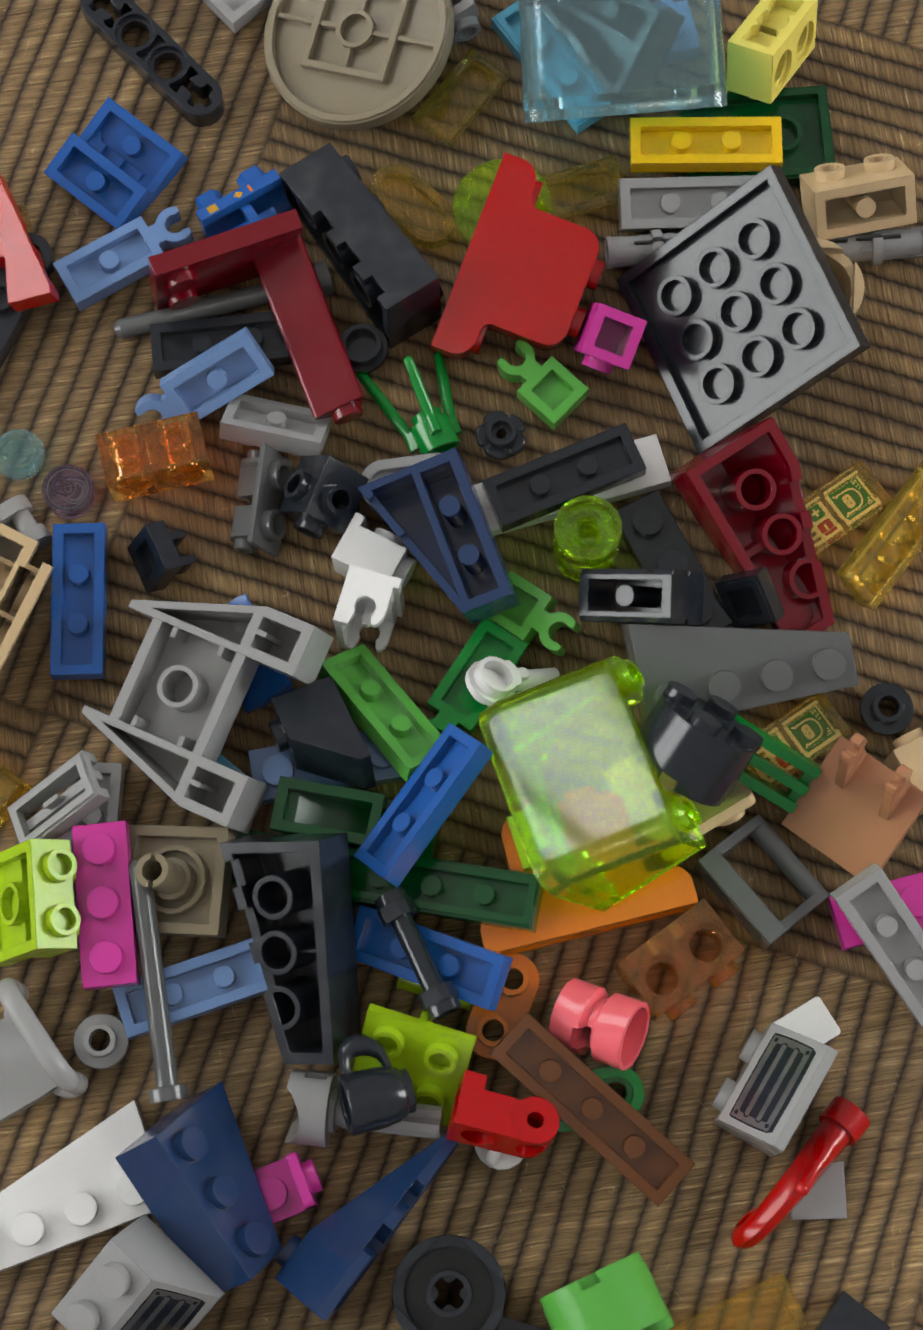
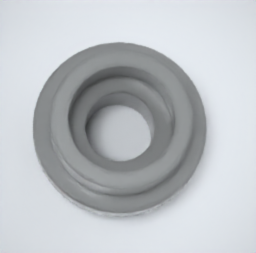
M95 1014L86 1018L75 1032L74 1049L78 1058L84 1064L95 1069H108L117 1065L125 1057L129 1048V1039L127 1038L123 1023L109 1014ZM99 1031L108 1032L110 1036L108 1047L102 1051H95L91 1044L94 1034Z

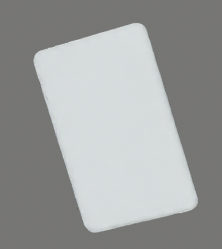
M814 997L774 1022L777 1025L823 1044L841 1032L820 997Z

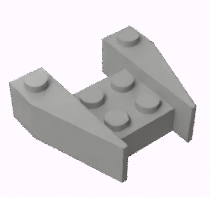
M131 599L128 607L152 619L111 714L108 715L84 705L81 713L180 807L227 828L248 834L269 785L217 762V759L258 666L262 665L304 684H311L315 682L334 638L314 625L268 606Z

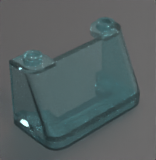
M519 0L524 123L728 106L721 0Z

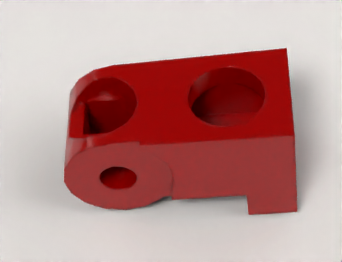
M465 1070L456 1089L446 1139L520 1158H534L541 1155L548 1148L559 1128V1115L556 1108L548 1100L541 1097L530 1096L519 1100L514 1097L484 1090L487 1075Z

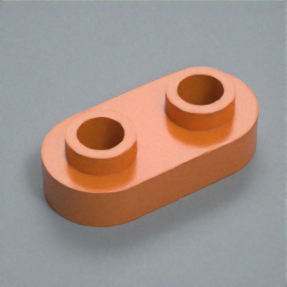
M507 953L504 955L513 958L509 971H517L521 974L523 978L522 985L515 990L507 989L504 986L496 1011L474 1005L466 1025V1033L477 1036L473 1052L485 1060L496 1061L489 1053L525 1012L530 1013L539 989L540 979L535 964L526 956L518 953ZM494 1021L502 1025L504 1034L499 1040L489 1041L483 1036V1027L488 1022Z

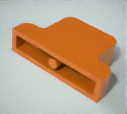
M596 786L586 787L568 793V801L559 803L576 855L524 872L507 820L505 821L501 832V847L507 870L542 875L545 878L536 933L481 924L482 947L501 954H520L693 911L699 901L692 877L685 869L674 866L673 861L649 866L643 863L629 809L624 799L612 792L599 793ZM545 799L525 802L516 806L515 811L518 814L546 805L547 802Z

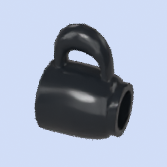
M354 1034L345 1038L338 1048L337 1058L343 1074L338 1076L337 1083L341 1110L349 1133L356 1136L387 1128L407 1118L408 1114L414 1113L416 1111V1100L407 1069L398 1070L392 1067L383 1046L374 1038L365 1034ZM359 1056H371L376 1058L382 1065V1067H372L353 1072L350 1066L351 1061Z

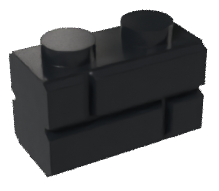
M582 568L579 586L580 621L701 625L704 597L703 573L677 569Z

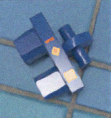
M254 165L239 174L236 180L239 188L223 197L219 190L210 189L196 197L195 202L198 207L196 215L205 237L208 238L292 210L283 189L282 179L276 170L273 169L265 173L258 166Z

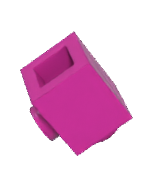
M590 302L573 350L585 355L582 361L583 365L610 375L613 366L629 370L647 321L602 303Z

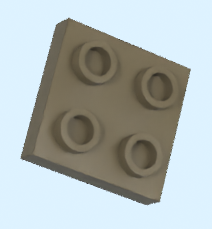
M129 825L132 861L139 860L135 868V876L142 886L150 887L154 891L159 936L226 938L233 869L230 861H224L219 843L236 839V831L227 827Z

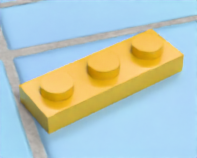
M781 117L630 118V173L761 172L769 165L782 168Z

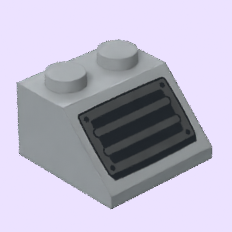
M775 1023L767 1026L763 1034L754 1029L738 1056L739 1059L746 1062L736 1082L727 1077L711 1104L712 1107L719 1110L713 1123L769 1157L784 1152L834 1062L838 1051Z
M143 1214L110 1239L51 1314L67 1330H194L225 1293L155 1223Z

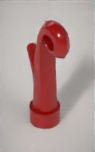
M836 1096L819 1116L820 1125L759 1207L747 1212L733 1228L731 1241L734 1247L742 1250L760 1243L783 1221L803 1197L807 1196L811 1188L847 1146H854L870 1126L868 1117L859 1107L843 1097Z

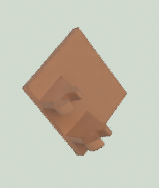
M859 733L854 734L850 740L843 736L839 737L820 765L822 769L821 774L817 779H812L809 784V791L804 797L800 796L797 801V808L792 814L788 813L781 823L854 876L874 862L883 869L923 811V791L912 784L909 779L913 770L905 764H901L896 771H893L865 751L864 747L867 739Z

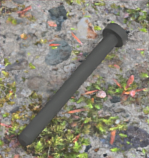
M326 260L314 263L315 273L324 296L335 295ZM259 284L199 299L195 304L180 310H171L170 307L122 318L113 325L116 336L126 339L150 333L149 324L211 318L267 304L269 301L263 285Z
M139 860L131 861L129 866V876L156 1088L150 1089L148 1092L150 1104L187 1099L189 1096L187 1084H178L154 891L152 888L144 887L138 882L135 876V868Z

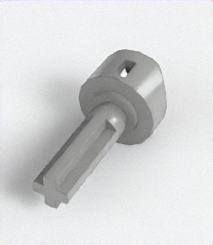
M293 1068L288 1080L287 1089L295 1102L298 1118L291 1124L285 1143L328 1148L332 1133H335L337 1126L347 1129L339 1100L336 1073ZM416 1103V1111L408 1114L406 1119L390 1127L373 1132L439 1139L443 1122V1106Z

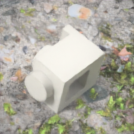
M357 512L331 556L334 571L344 577L347 575L349 566L353 565L401 578L403 588L410 580L417 560L408 556L407 548L402 546L403 542L395 534L382 528H376L374 532L368 530L365 516Z

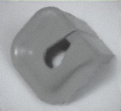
M5 978L0 981V1002L4 1008V1018L0 1020V1123L53 1093L60 1097L76 1098L82 1095L88 1088L87 1077L71 1068L27 1003L29 997L27 986L12 978Z

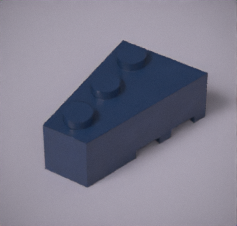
M456 447L358 487V490L471 624L521 605L467 466Z
M222 1081L178 1104L115 1157L164 1233L223 1292L252 1280L282 1250Z

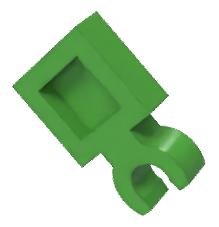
M519 339L515 343V352L525 360L524 363L520 366H512L501 357L497 361L498 373L506 381L523 384L517 390V399L554 431L588 397L589 388L553 356L541 366L535 360V352L532 346L526 341Z
M510 571L509 576L521 605L487 619L528 645L536 633H538L541 643L551 653L563 656L566 650L554 641L556 630L561 627H568L572 631L579 633L582 629L581 626L567 613L555 612L550 614L557 601L551 595Z

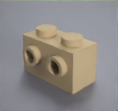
M887 153L867 156L863 160L864 163L845 166L841 163L818 165L814 168V172L799 175L802 211L815 237L825 240L917 223L914 173L897 156L894 157L892 154Z

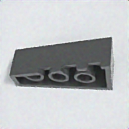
M621 623L641 725L647 719L670 681H676L685 685L697 697L705 701L711 695L718 696L728 701L738 711L859 685L850 636L847 632Z

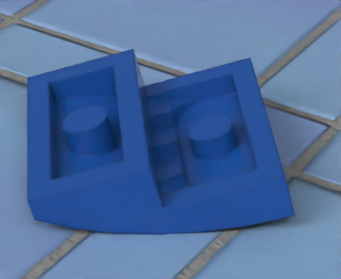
M108 97L80 137L72 132L43 173L117 229L138 218L168 186L189 158Z

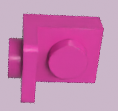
M293 1152L285 1155V1158L254 1170L273 1225L319 1206L315 1194L323 1191V1186L312 1159L302 1162L299 1153Z

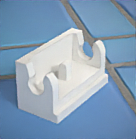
M353 565L349 566L333 617L339 648L349 650L356 647L360 640L362 628H369L371 626L373 628L377 627L380 631L375 644L376 652L380 653L388 646L397 617L402 618L405 610L401 578Z

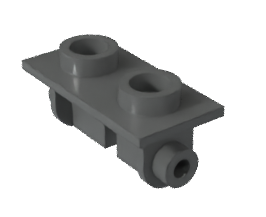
M261 443L260 451H247L246 458L240 461L241 468L237 497L240 499H252V504L235 506L230 541L234 543L233 550L237 553L253 554L254 547H257L268 555L279 558L281 539L286 531L285 515L280 513L279 509L285 497V484L292 474V460L266 443Z

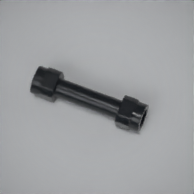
M399 887L379 896L374 901L378 909L377 914L383 927H393L423 992L417 998L424 1012L428 1013L431 1021H436L459 1010L462 1007L457 998L459 995L452 981L443 982L412 918L418 910L412 898L408 897L405 888Z

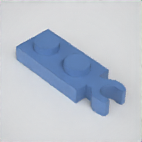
M176 206L164 209L158 215L156 223L149 227L142 216H139L53 263L58 276L79 311L148 275V257L162 253L168 248L174 249L194 241L189 227L178 233L168 231L171 225L182 220Z
M244 327L162 377L159 386L164 394L151 393L144 395L136 403L135 413L138 416L148 410H157L161 413L162 418L151 425L150 433L153 437H159L167 433L172 426L173 419L179 415L189 427L273 376L274 366L248 328Z

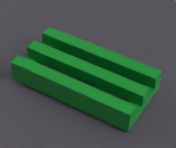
M737 715L735 718L737 722L753 729L763 738L761 747L802 771L798 777H795L756 753L749 764L790 789L786 793L748 769H745L738 781L792 814L798 806L797 801L800 796L804 797L809 791V784L812 779H817L821 774L822 769L820 765Z

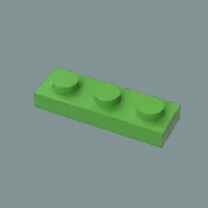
M364 644L324 660L318 677L320 679L332 677L351 717L404 781L407 782L440 737L439 731Z

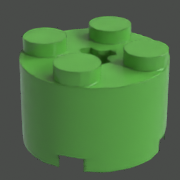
M639 1251L539 1299L551 1330H668L676 1326L646 1261H643Z

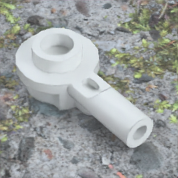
M489 656L471 665L466 672L465 682L467 689L479 703L489 707L500 708L506 706L512 700L516 691L557 688L560 684V673L555 667L540 669L516 668L510 660L504 661L501 658Z

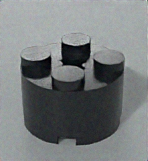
M670 681L635 736V740L630 747V753L635 761L656 780H658L663 771L670 778L677 781L673 791L697 803L716 807L720 806L722 801L724 802L726 797L730 795L763 743V738L753 729L735 720L739 712L728 701L715 695H711L705 701L697 697L685 685L676 681Z
M441 1235L420 1242L404 1256L394 1276L392 1303L396 1319L403 1330H495L505 1308L506 1285L499 1264L485 1247L466 1237ZM441 1278L448 1283L453 1282L457 1278L463 1283L464 1287L459 1293L460 1297L464 1300L462 1306L456 1308L454 1305L448 1304L442 1309L437 1305L435 1300L440 1292L435 1285Z

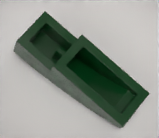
M280 776L269 829L282 834L348 833V845L360 847L393 800L388 799L385 794ZM442 826L423 851L421 857L436 859Z

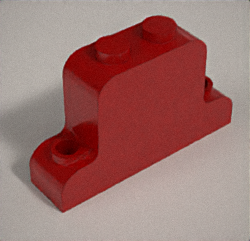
M504 153L432 340L431 351L439 352L453 359L464 358L470 353L478 355L487 330L497 332L517 341L519 339L524 340L531 346L546 351L558 348L564 342L567 335L574 338L578 336L587 309L578 306L585 287L595 291L606 262L597 259L599 242L591 230L535 208L543 182L537 181L535 169L528 161Z

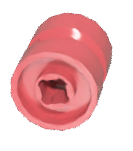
M573 978L566 983L557 998L550 1018L549 1032L572 1053L585 1055L591 1050V1056L594 1061L626 1071L639 1056L645 1042L650 1021V1008L647 1002L621 993H614L608 998V993L604 987Z

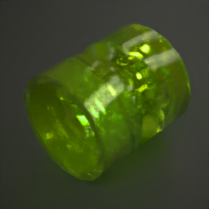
M588 495L570 499L560 508L554 520L552 556L556 566L565 576L580 581L582 568H613L618 558L622 535V522L618 511L608 501L598 496Z

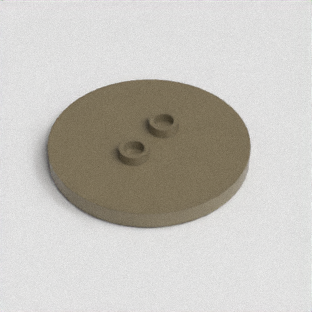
M273 0L264 32V54L269 75L285 101L302 116L320 126L343 131H357L383 125L413 108L430 91L441 75L453 43L452 0Z

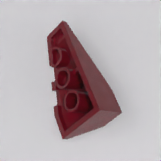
M769 417L712 446L669 474L695 519L734 573L761 567L767 568L785 612L777 622L770 623L774 629L823 631L835 623L822 563L817 560L810 529L814 527L810 510H806L800 480H803L800 464L773 417Z

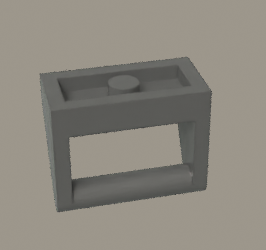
M757 814L698 860L694 868L696 873L764 951L830 896L760 814ZM750 836L806 899L804 903L781 921L774 916L725 859L729 853Z

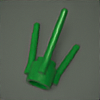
M439 352L434 353V362L444 414H442L440 407L432 406L414 359L411 356H407L404 359L409 379L422 409L421 412L411 419L414 424L412 429L368 374L356 373L357 378L363 384L366 391L402 435L410 454L420 451V454L443 453L460 445L458 435L462 434V430L455 416L444 356Z

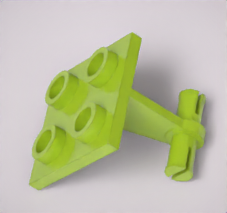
M399 977L396 989H402L418 995L423 992L420 984ZM458 999L462 1006L461 1008L469 1011L471 1003ZM370 1003L362 1034L374 1038L383 1046L392 1067L398 1070L407 1069L413 1085L416 1103L443 1106L442 1125L448 1126L456 1089L465 1070H468L477 1036L430 1022L431 1019L424 1010L420 1018ZM359 1056L355 1058L352 1072L372 1067H382V1065L376 1058L371 1056Z

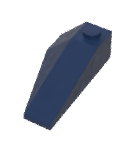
M444 1134L312 1228L303 1239L294 1234L275 1260L282 1267L275 1279L324 1321L333 1319L460 1142L446 1139V1134Z

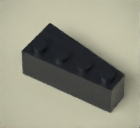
M328 143L279 173L283 182L284 192L292 209L297 210L301 222L373 325L383 332L390 349L441 319L440 298L444 295L439 284V276L388 215L375 193L371 194L362 183L360 173L348 155L341 157L332 144Z
M348 833L247 835L219 843L224 861L231 862L238 886L233 888L238 909L245 910L254 942L249 943L254 964L259 963L261 965L268 991L264 993V998L283 1063L324 1065L338 1063L339 1045L345 1038L354 1034H361Z

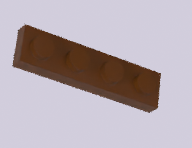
M525 1012L489 1053L536 1097L548 1100L556 1108L559 1117L658 1207L695 1165L691 1159L528 1012Z

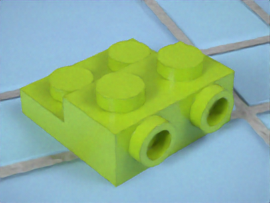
M29 839L0 852V967H8L30 958H52L77 949L81 917L79 911L74 906L73 884L76 879L77 861L71 852L70 840Z

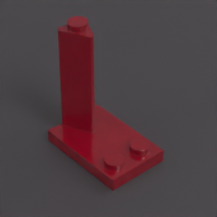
M296 209L148 257L151 294L157 310L169 306L171 310L184 309L195 304L199 300V296L259 277L314 420L333 417L335 424L340 425L356 420L364 414L362 409L364 396L302 240L303 226Z

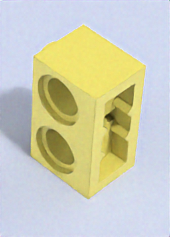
M760 0L727 42L726 90L771 104L815 48L818 0Z

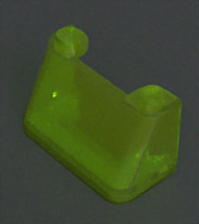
M610 656L502 698L482 711L478 718L486 746L494 752L491 760L535 878L549 894L603 912L707 846L699 828L702 821L696 806L687 797L682 796L679 798L677 795L662 788L631 711L633 706L643 700L642 687L645 686L644 677L632 661L628 659L623 660L616 656Z

